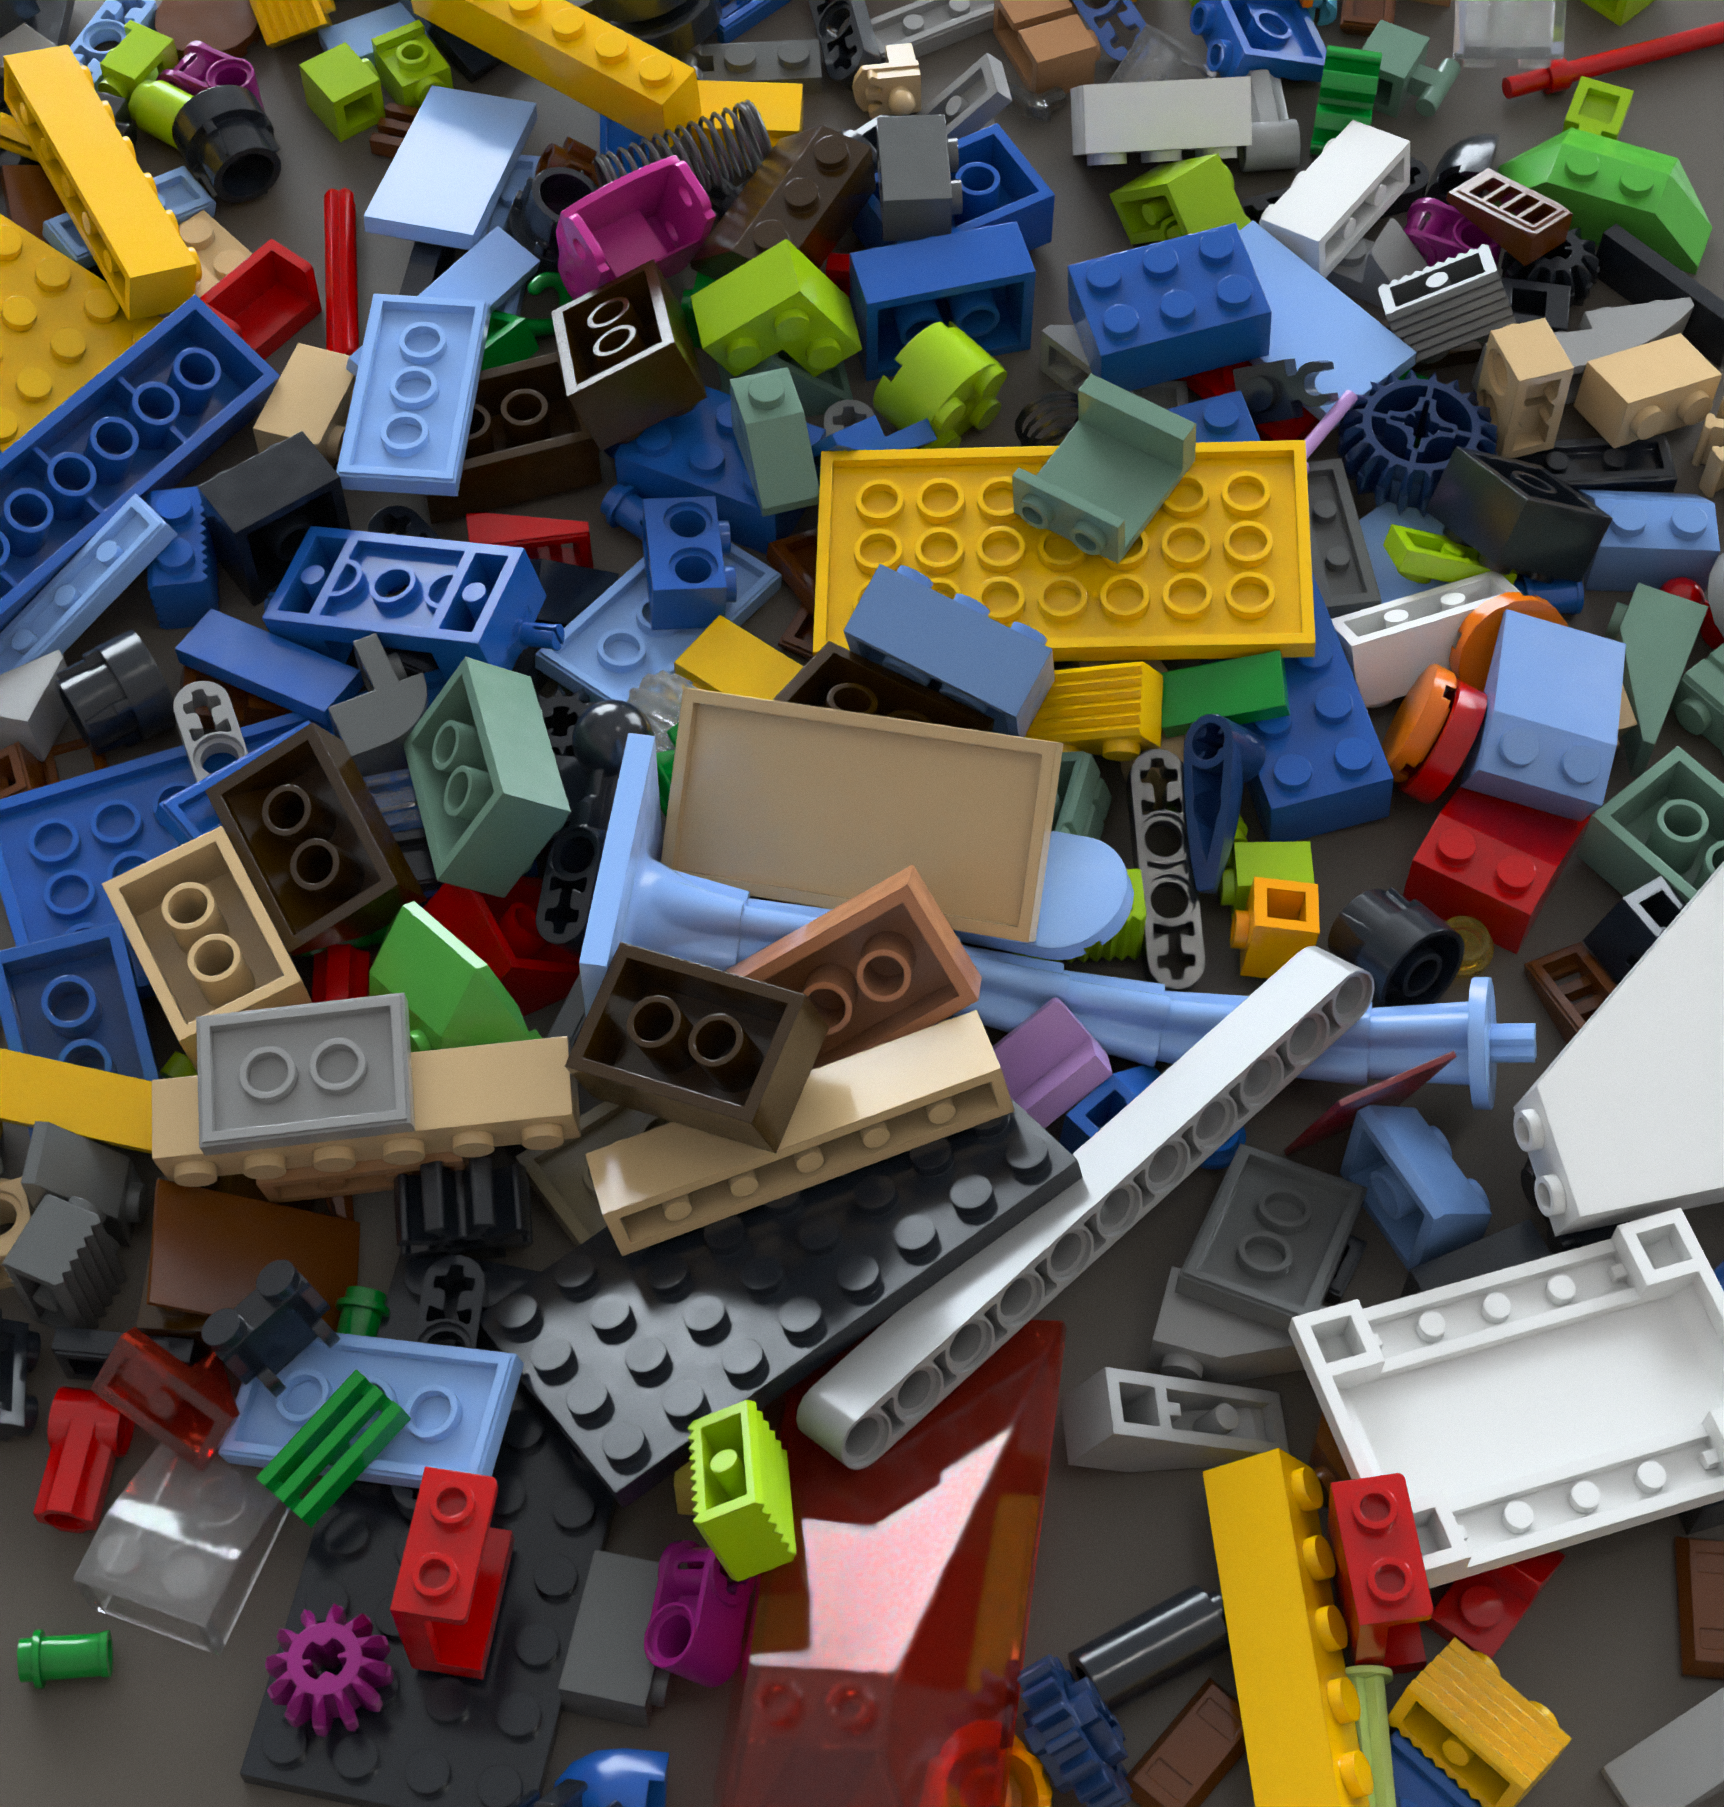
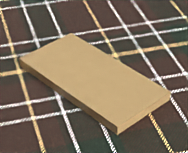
M683 688L661 863L679 872L750 891V896L826 909H834L913 864L953 930L1027 943L1034 942L1037 936L1064 743L709 690Z

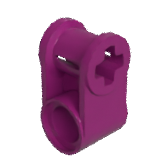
M195 40L190 42L183 51L184 57L173 69L163 70L156 78V81H166L193 96L219 85L241 86L255 95L264 110L256 75L251 63L245 59L233 57L213 49L201 41Z
M1429 197L1419 198L1411 204L1406 214L1407 224L1403 230L1416 249L1419 248V251H1421L1420 255L1429 267H1433L1437 262L1444 263L1448 257L1456 258L1459 253L1466 254L1470 249H1478L1481 244L1489 245L1498 269L1501 246L1456 208ZM1427 214H1430L1431 216L1428 222L1426 223V219H1424V217Z
M676 1540L670 1543L663 1551L659 1561L658 1582L651 1617L644 1634V1650L647 1659L656 1667L708 1688L720 1686L730 1679L737 1669L741 1658V1641L749 1599L755 1585L756 1575L739 1582L735 1580L727 1582L725 1576L729 1575L710 1547H701L691 1540ZM682 1563H687L689 1569H680L679 1566Z

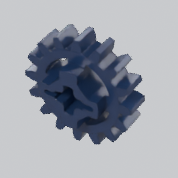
M1051 1654L1019 1671L1021 1676L1017 1678L1024 1691L1021 1696L1029 1708L1028 1711L1022 1713L1027 1723V1729L1024 1730V1734L1033 1753L1040 1759L1050 1774L1055 1787L1063 1794L1074 1789L1081 1804L1086 1803L1087 1807H1120L1131 1801L1130 1794L1133 1793L1132 1788L1125 1778L1128 1774L1121 1761L1129 1757L1123 1746V1741L1126 1738L1116 1717L1109 1711L1094 1683L1087 1677L1076 1682L1072 1672L1069 1669L1066 1671L1057 1656L1053 1658Z

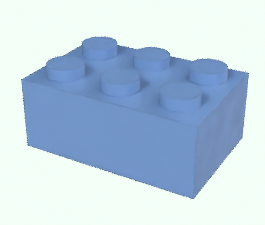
M879 564L843 630L850 651L995 719L992 730L994 733L1025 737L1055 680L1053 651L1045 646L1047 638L1023 623L1013 622L1009 628L989 618L990 610L969 596L957 593L954 599H951L932 590L933 582L915 569L900 565L897 571H894Z

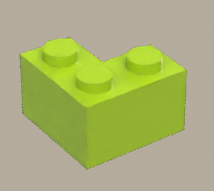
M1219 153L1160 164L1109 194L1131 245L1153 241L1162 242L1236 223L1238 230H1241L1251 222L1245 215L1234 190L1233 176L1227 166L1223 164Z
M788 239L783 240L691 296L702 349L734 377L756 366L782 349L813 377L862 350L849 297Z

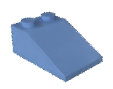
M1506 609L1503 612L1484 688V693L1487 695L1485 715L1468 752L1460 787L1579 822L1603 805L1617 747L1626 644Z

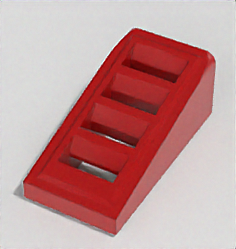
M495 513L466 514L469 542L521 547L525 549L530 560L546 559L594 568L588 522ZM573 543V548L561 547L562 544Z

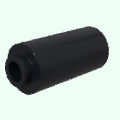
M1194 1584L1069 1652L1068 1660L1076 1682L1084 1677L1089 1678L1094 1683L1111 1714H1115L1230 1650L1223 1599L1216 1591L1206 1594L1202 1588Z

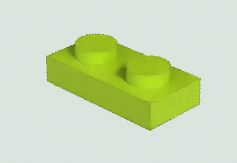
M1391 524L1383 544L1398 573L1406 579L1417 583L1428 584L1432 579L1452 583L1492 571L1477 561L1479 552L1473 547L1463 546L1439 534ZM1512 569L1510 575H1502L1514 585L1518 574L1515 569Z

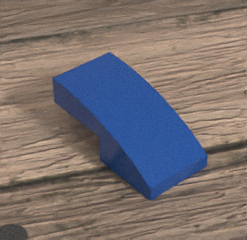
M874 415L825 437L811 445L814 464L820 466L821 451L920 449L937 440V437L928 418L885 437Z

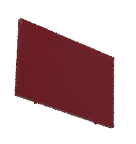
M1451 1051L1338 1100L1284 1149L1286 1156L1352 1128L1357 1111L1368 1105L1398 1107L1457 1057L1455 1052Z

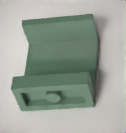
M1090 374L1078 390L1079 420L1037 475L1019 467L1012 475L1014 513L1020 515L1026 523L1035 528L1049 529L1071 540L1075 546L1087 554L1101 555L1119 564L1195 462L1196 423Z

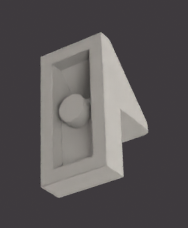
M986 53L916 115L945 114L947 138L960 139L994 125V117L1012 102L1002 62Z
M1390 218L1375 242L1362 237L1325 279L1340 291L1383 308L1378 291L1382 284L1389 285L1393 279L1400 280L1404 275L1411 276L1415 270L1423 271L1428 265L1395 219Z

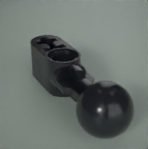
M604 700L591 705L580 715L574 726L572 734L573 751L581 767L588 772L583 799L572 808L569 827L562 830L551 843L536 913V926L539 934L546 941L578 959L581 956L628 733L654 736L652 726L646 715L633 704L622 700ZM593 857L591 864L586 868L588 861Z

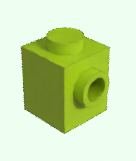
M346 42L299 64L307 105L340 142L376 125L380 117L386 118L381 81L376 68L368 58L361 59Z

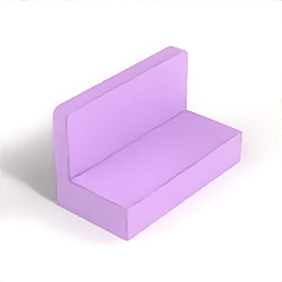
M1056 997L1049 1000L992 1046L1001 1066L1010 1097L1044 1129L1113 1075L1105 1049L1068 1007Z

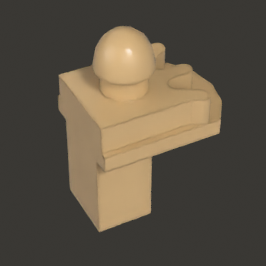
M912 43L885 45V63L862 65L855 74L852 85L855 101L863 112H869L870 118L874 119L882 114L909 116L912 112H919L921 110V73Z

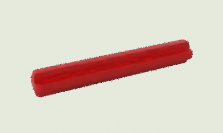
M344 187L340 190L331 188L324 195L326 350L351 356L359 349L356 204L354 202V193L348 188Z

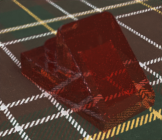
M135 1327L119 1337L90 1388L91 1391L201 1472L210 1466L240 1415L222 1360L214 1351L192 1367H188Z

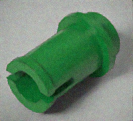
M347 1287L345 1297L336 1300L335 1307L341 1312L336 1333L377 1337L382 1316L389 1317L390 1309L385 1306L387 1295L379 1290L368 1287Z
M43 1629L34 1630L32 1637L20 1638L18 1642L17 1667L20 1682H33L36 1689H44L47 1681L97 1676H102V1678L111 1677L113 1672V1641L111 1631L46 1636Z

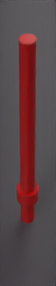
M1724 21L1571 61L1560 57L1541 62L1536 70L1503 78L1502 91L1507 99L1542 90L1545 94H1552L1569 89L1573 82L1580 81L1581 76L1592 78L1723 44Z

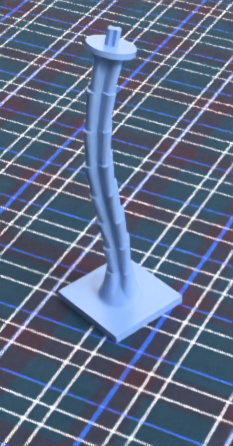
M628 733L579 960L586 1017L620 942L725 971L833 910L750 898V891L679 872L661 863L663 837L655 736ZM963 945L980 973L982 981L979 1000L953 1014V1016L958 1017L977 1010L983 1025L1010 1033L1049 1000L1056 997L1068 1007L1105 1049L1108 1055L1153 1067L1156 1061L1174 1064L1249 996L1165 991V984L1064 970V963ZM1473 977L1470 984L1469 1001L1378 1008H1372L1371 1002L1364 1015L1296 1078L1368 1086V1079L1387 1080L1454 1051L1457 1057L1426 1083L1470 1086L1471 1102L1474 1110H1491L1494 1107L1497 1063H1535V1058H1537L1536 1024H1497L1492 978Z

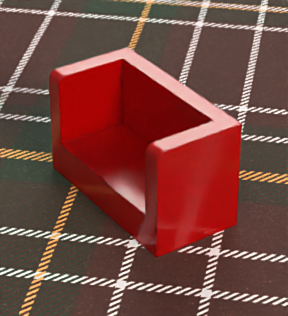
M272 238L200 297L263 360H266L322 312L312 265Z

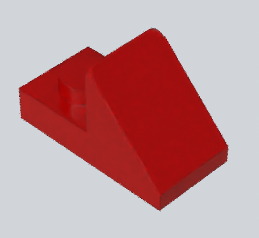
M1556 1550L1457 1580L1435 1607L1431 1619L1427 1620L1425 1625L1449 1643L1456 1637L1471 1651L1481 1652L1492 1660L1566 1556Z

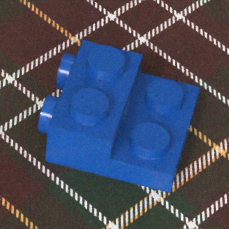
M1200 0L1194 6L1190 16L1191 31L1194 35L1203 37L1208 48L1207 66L1210 71L1219 72L1221 78L1245 77L1251 70L1267 69L1275 78L1280 79V77H1284L1293 81L1306 80L1321 83L1327 49L1307 8H1302L1299 0Z

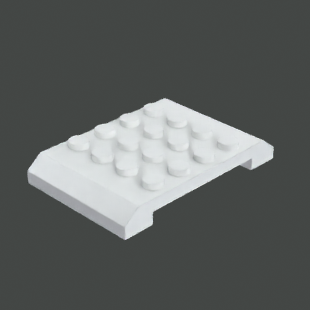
M1681 1207L1617 1225L1611 1239L1362 1309L1359 1300L1356 1299L1295 1316L1291 1319L1288 1328L1289 1334L1351 1479L1393 1473L1404 1475L1429 1589L1724 1500V1291Z

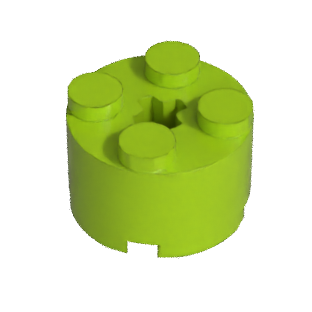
M940 321L922 330L905 345L894 359L902 367L892 382L886 376H882L873 397L875 410L898 430L928 418L937 440L920 449L958 448L961 442L960 435L972 426H975L978 430L984 429L999 413L1002 404L996 399V396L1007 377V372L998 361L954 323L949 321L948 328Z

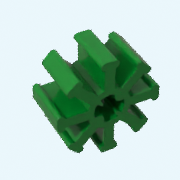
M1327 45L1309 154L1321 155L1326 143L1330 139L1336 138L1352 120L1371 126L1382 60L1381 52Z

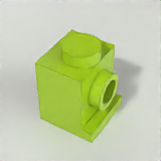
M419 19L371 39L376 70L381 84L396 104L420 109L432 85L454 89L451 67L427 37L424 25Z
M129 20L124 25L126 37L115 48H112L99 63L104 80L98 85V91L126 98L128 106L133 91L141 82L145 80L155 82L163 70L173 69L179 63L173 38L132 20Z
M1310 841L1234 842L1230 866L1225 867L1218 886L1220 905H1230L1231 919L1234 910H1245L1254 877L1315 884Z

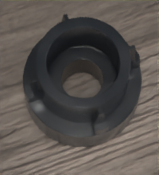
M237 85L215 86L198 93L179 110L172 126L174 143L198 183L205 184L214 199L219 196L228 202L241 203L268 193V190L275 184L281 172V161L276 153L280 148L274 139V128L251 91Z
M566 167L545 169L534 179L529 177L524 190H519L516 193L502 230L540 260L538 270L530 280H533L543 272L559 273V250L556 229L560 213L573 203L599 189L589 177L584 175L582 170L579 172Z
M132 629L95 646L94 649L82 654L83 660L56 673L58 679L55 680V686L62 703L82 740L89 750L95 752L97 756L123 744L130 747L177 725L172 694L150 652Z
M1392 887L1388 891L1383 889L1368 890L1354 898L1339 912L1328 937V948L1331 954L1371 973L1375 987L1371 1001L1374 1008L1434 1004L1455 979L1461 967L1465 950L1464 941L1458 932L1417 899H1413L1410 902Z

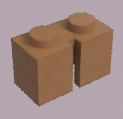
M994 0L993 33L1035 103L1070 93V89L1077 86L1094 84L1095 62L1099 61L1101 57L1099 41L1095 32L1092 29L1087 30L1079 17L1078 8L1072 0Z

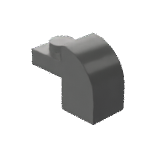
M376 633L353 641L358 670L361 671L363 683L368 693L328 707L334 736L344 742L367 786L392 777L409 768L403 744L430 707L423 672L407 678L398 654L394 652L386 655Z

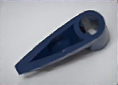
M1206 714L1191 724L1185 735L1183 764L1187 833L1196 889L1198 892L1212 894L1217 891L1232 850L1242 801L1243 783L1251 781L1260 772L1266 755L1264 742L1257 733L1219 714Z

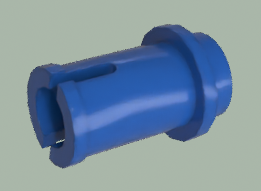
M620 483L616 484L605 495L600 506V512L606 516V523L612 528L621 526L642 540L643 499L639 497L640 490L634 485L625 487Z
M1525 573L1517 575L1514 586L1524 596L1532 595L1535 597L1537 595L1546 599L1560 614L1569 613L1575 615L1581 613L1584 604L1582 580L1581 582L1558 578L1554 579L1551 584L1536 579H1530Z

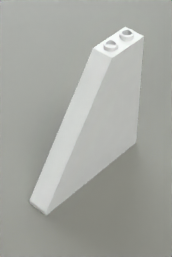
M1724 861L1513 1107L1515 1112L1513 1120L1515 1137L1520 1148L1528 1152L1536 1176L1534 1186L1535 1198L1542 1214L1549 1217L1555 1236L1637 1220L1680 1207L1682 1210L1724 1202Z

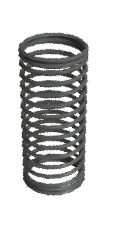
M747 99L744 102L736 103L733 111L725 107L721 115L717 112H712L710 120L701 116L698 124L690 120L686 128L682 125H677L675 133L666 129L663 137L657 133L653 134L651 142L647 138H642L640 147L636 143L631 142L628 151L621 146L618 147L617 155L607 151L606 155L600 154V156H595L594 168L601 188L618 179L610 162V157L618 167L620 177L627 175L623 167L622 153L630 163L631 171L633 172L638 169L634 160L633 148L639 154L644 167L650 164L646 157L645 144L651 150L654 162L661 160L657 151L656 140L663 146L666 158L673 156L668 141V135H670L676 144L679 160L685 161L695 175L689 157L680 141L681 130L687 138L693 165L704 190L710 192L711 182L700 151L692 138L691 126L695 128L699 135L705 162L714 183L718 187L723 185L718 162L728 182H734V172L730 159L738 176L745 179L746 169L744 161L749 171L754 174L757 171V165L760 167L772 150L770 138L756 106ZM726 113H728L733 120V125L739 147L728 124L726 123ZM715 117L718 119L722 126L723 136L728 153L725 149L722 139L720 138L715 128ZM703 122H705L708 128L710 129L711 138L717 159L714 155V152L706 135L703 132Z

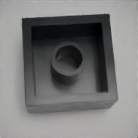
M303 431L282 442L270 445L263 452L229 470L219 472L212 479L197 486L217 560L254 607L264 602L266 598L269 599L268 594L270 592H276L310 526L351 530L340 476Z
M1456 446L1425 510L1444 525L1442 533L1447 538L1463 546L1473 547L1478 551L1477 561L1486 568L1504 575H1510L1512 569L1521 570L1526 575L1551 584L1555 577L1581 582L1613 520L1610 515L1541 465Z

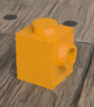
M1254 877L1245 910H1234L1230 928V948L1240 949L1241 976L1269 979L1299 951L1308 946H1316L1320 934L1318 884Z

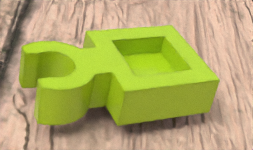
M1581 76L1567 112L1562 132L1572 127L1617 140L1629 110L1634 91Z

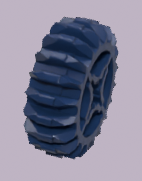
M1411 369L1404 380H1399L1390 373L1384 386L1370 382L1372 385L1370 395H1357L1358 400L1353 410L1348 411L1340 420L1338 435L1340 436L1337 446L1338 458H1342V462H1344L1343 465L1347 479L1356 480L1355 485L1357 486L1358 495L1373 492L1376 507L1386 502L1396 504L1399 516L1407 507L1417 508L1423 518L1428 513L1425 511L1456 446L1494 455L1498 454L1496 451L1498 440L1497 426L1491 423L1490 408L1478 406L1477 392L1461 394L1458 379L1447 385L1438 382L1436 372L1428 379H1418ZM1416 438H1420V446L1419 448L1415 449V440Z

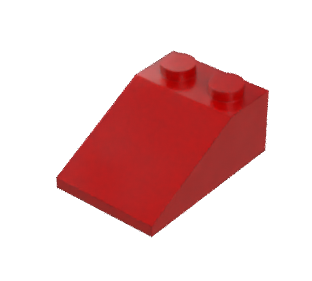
M1459 787L1439 813L1415 854L1402 896L1410 902L1413 899H1417L1439 918L1512 953L1518 954L1587 829L1592 814L1579 822Z

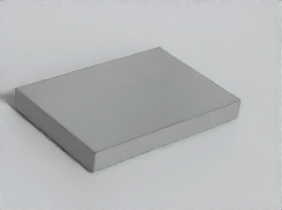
M404 992L196 1017L199 1148L205 1156L415 1131L409 1006Z

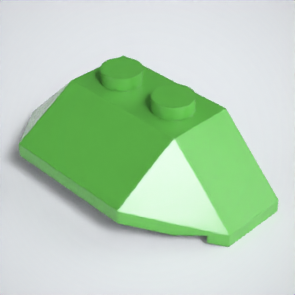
M1571 127L1499 166L1497 173L1558 202L1572 212L1573 217L1568 231L1581 227L1583 240L1596 242L1595 245L1599 246L1603 232L1618 224L1681 271L1696 275L1712 231V226L1678 158ZM1498 200L1493 205L1499 207L1502 203Z
M415 901L407 903L400 908L389 924L369 971L370 996L405 993L409 1006L411 1052L543 1039L536 1029L528 1031L517 1003L488 964Z

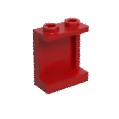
M427 1466L424 1468L390 1607L410 1665L414 1669L484 1679L515 1542L511 1530L490 1527L498 1493L497 1481L492 1476Z
M1393 1473L1330 1483L1326 1540L1331 1547L1335 1560L1333 1581L1339 1611L1347 1628V1651L1350 1666H1385L1393 1671V1675L1424 1670L1427 1660L1419 1622L1431 1619L1433 1604L1406 1479L1401 1473Z

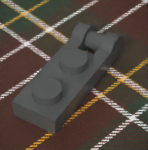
M819 39L698 44L687 52L674 57L695 68L697 80L803 84V94L822 93Z

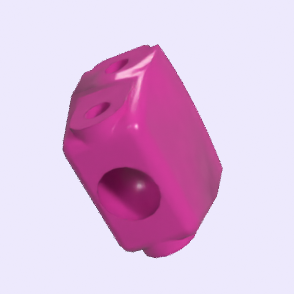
M676 155L646 165L597 189L561 211L556 229L559 250L558 270L563 284L573 300L652 259L656 262L665 279L681 272L687 267L709 236L716 215L711 209L712 205L707 193L685 161H680Z

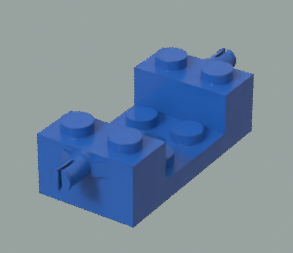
M310 526L276 592L268 594L269 599H265V613L262 617L270 633L344 664L354 647L353 641L376 633L383 647L432 653L446 682H448L465 656L512 671L518 656L524 649L536 647L559 651L562 648L560 644L564 643L565 638L564 628L561 624L554 625L535 622L547 595L524 548ZM404 585H408V587L399 595L394 597H385L386 595L393 594L399 591Z

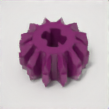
M334 1603L328 1611L326 1621L318 1623L312 1611L304 1609L300 1616L304 1630L297 1634L288 1629H279L276 1638L285 1652L266 1657L265 1668L270 1676L276 1678L267 1690L269 1697L274 1705H287L285 1717L293 1727L297 1728L312 1718V1726L316 1735L325 1738L332 1728L334 1718L341 1717L346 1729L355 1732L359 1727V1720L355 1710L361 1706L368 1711L380 1712L383 1702L374 1688L384 1687L393 1682L394 1673L391 1666L382 1662L391 1652L388 1641L384 1635L371 1636L374 1628L370 1617L363 1613L347 1623L343 1607ZM341 1663L343 1670L337 1676L325 1671L318 1677L316 1672L322 1665L335 1669Z

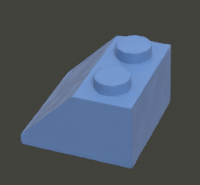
M1578 490L1579 494L1613 518L1584 574L1585 590L1634 592L1638 583L1659 589L1666 581L1672 578L1687 577L1697 582L1705 593L1709 583V574L1720 553L1714 502L1698 494Z
M1368 1105L1357 1111L1340 1174L1345 1180L1368 1188L1363 1207L1406 1269L1409 1271L1411 1268L1483 1239L1492 1216L1488 1197L1480 1184L1472 1178L1467 1179L1454 1162L1450 1145L1441 1130L1434 1125L1429 1126L1418 1110L1413 1107Z

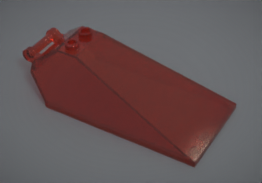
M886 1320L784 1393L776 1440L781 1441V1449L787 1450L796 1555L793 1561L756 1575L755 1585L749 1599L741 1641V1658L734 1672L714 1785L713 1807H1005L1021 1688L1017 1677L1021 1676L1019 1671L1023 1670L1067 1331L1063 1320H1030L877 1461L863 1469L855 1470L846 1467L806 1437L798 1429L796 1416L802 1398L809 1389Z

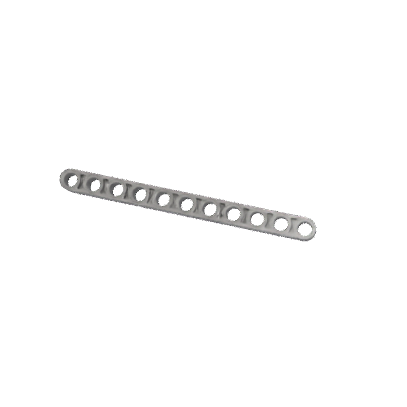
M1308 946L1299 951L1072 1154L1078 1160L1083 1177L895 1312L814 1384L803 1396L798 1407L796 1416L798 1429L850 1469H863L877 1461L1364 1015L1373 999L1375 987L1371 973L1317 946Z

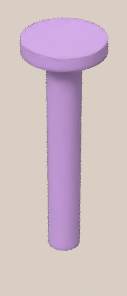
M1346 390L1304 439L1306 440V460L1358 400L1357 395L1353 391ZM1307 462V475H1308V473H1309V471H1310V467H1309V464H1308V462Z

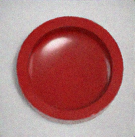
M1457 679V689L1451 691L1445 688L1442 697L1450 700L1448 707L1450 711L1435 742L1421 763L1419 762L1415 768L1408 764L1403 767V770L1409 773V778L1405 782L1398 783L1399 791L1424 804H1430L1435 801L1452 781L1465 760L1485 715L1487 707L1486 693Z

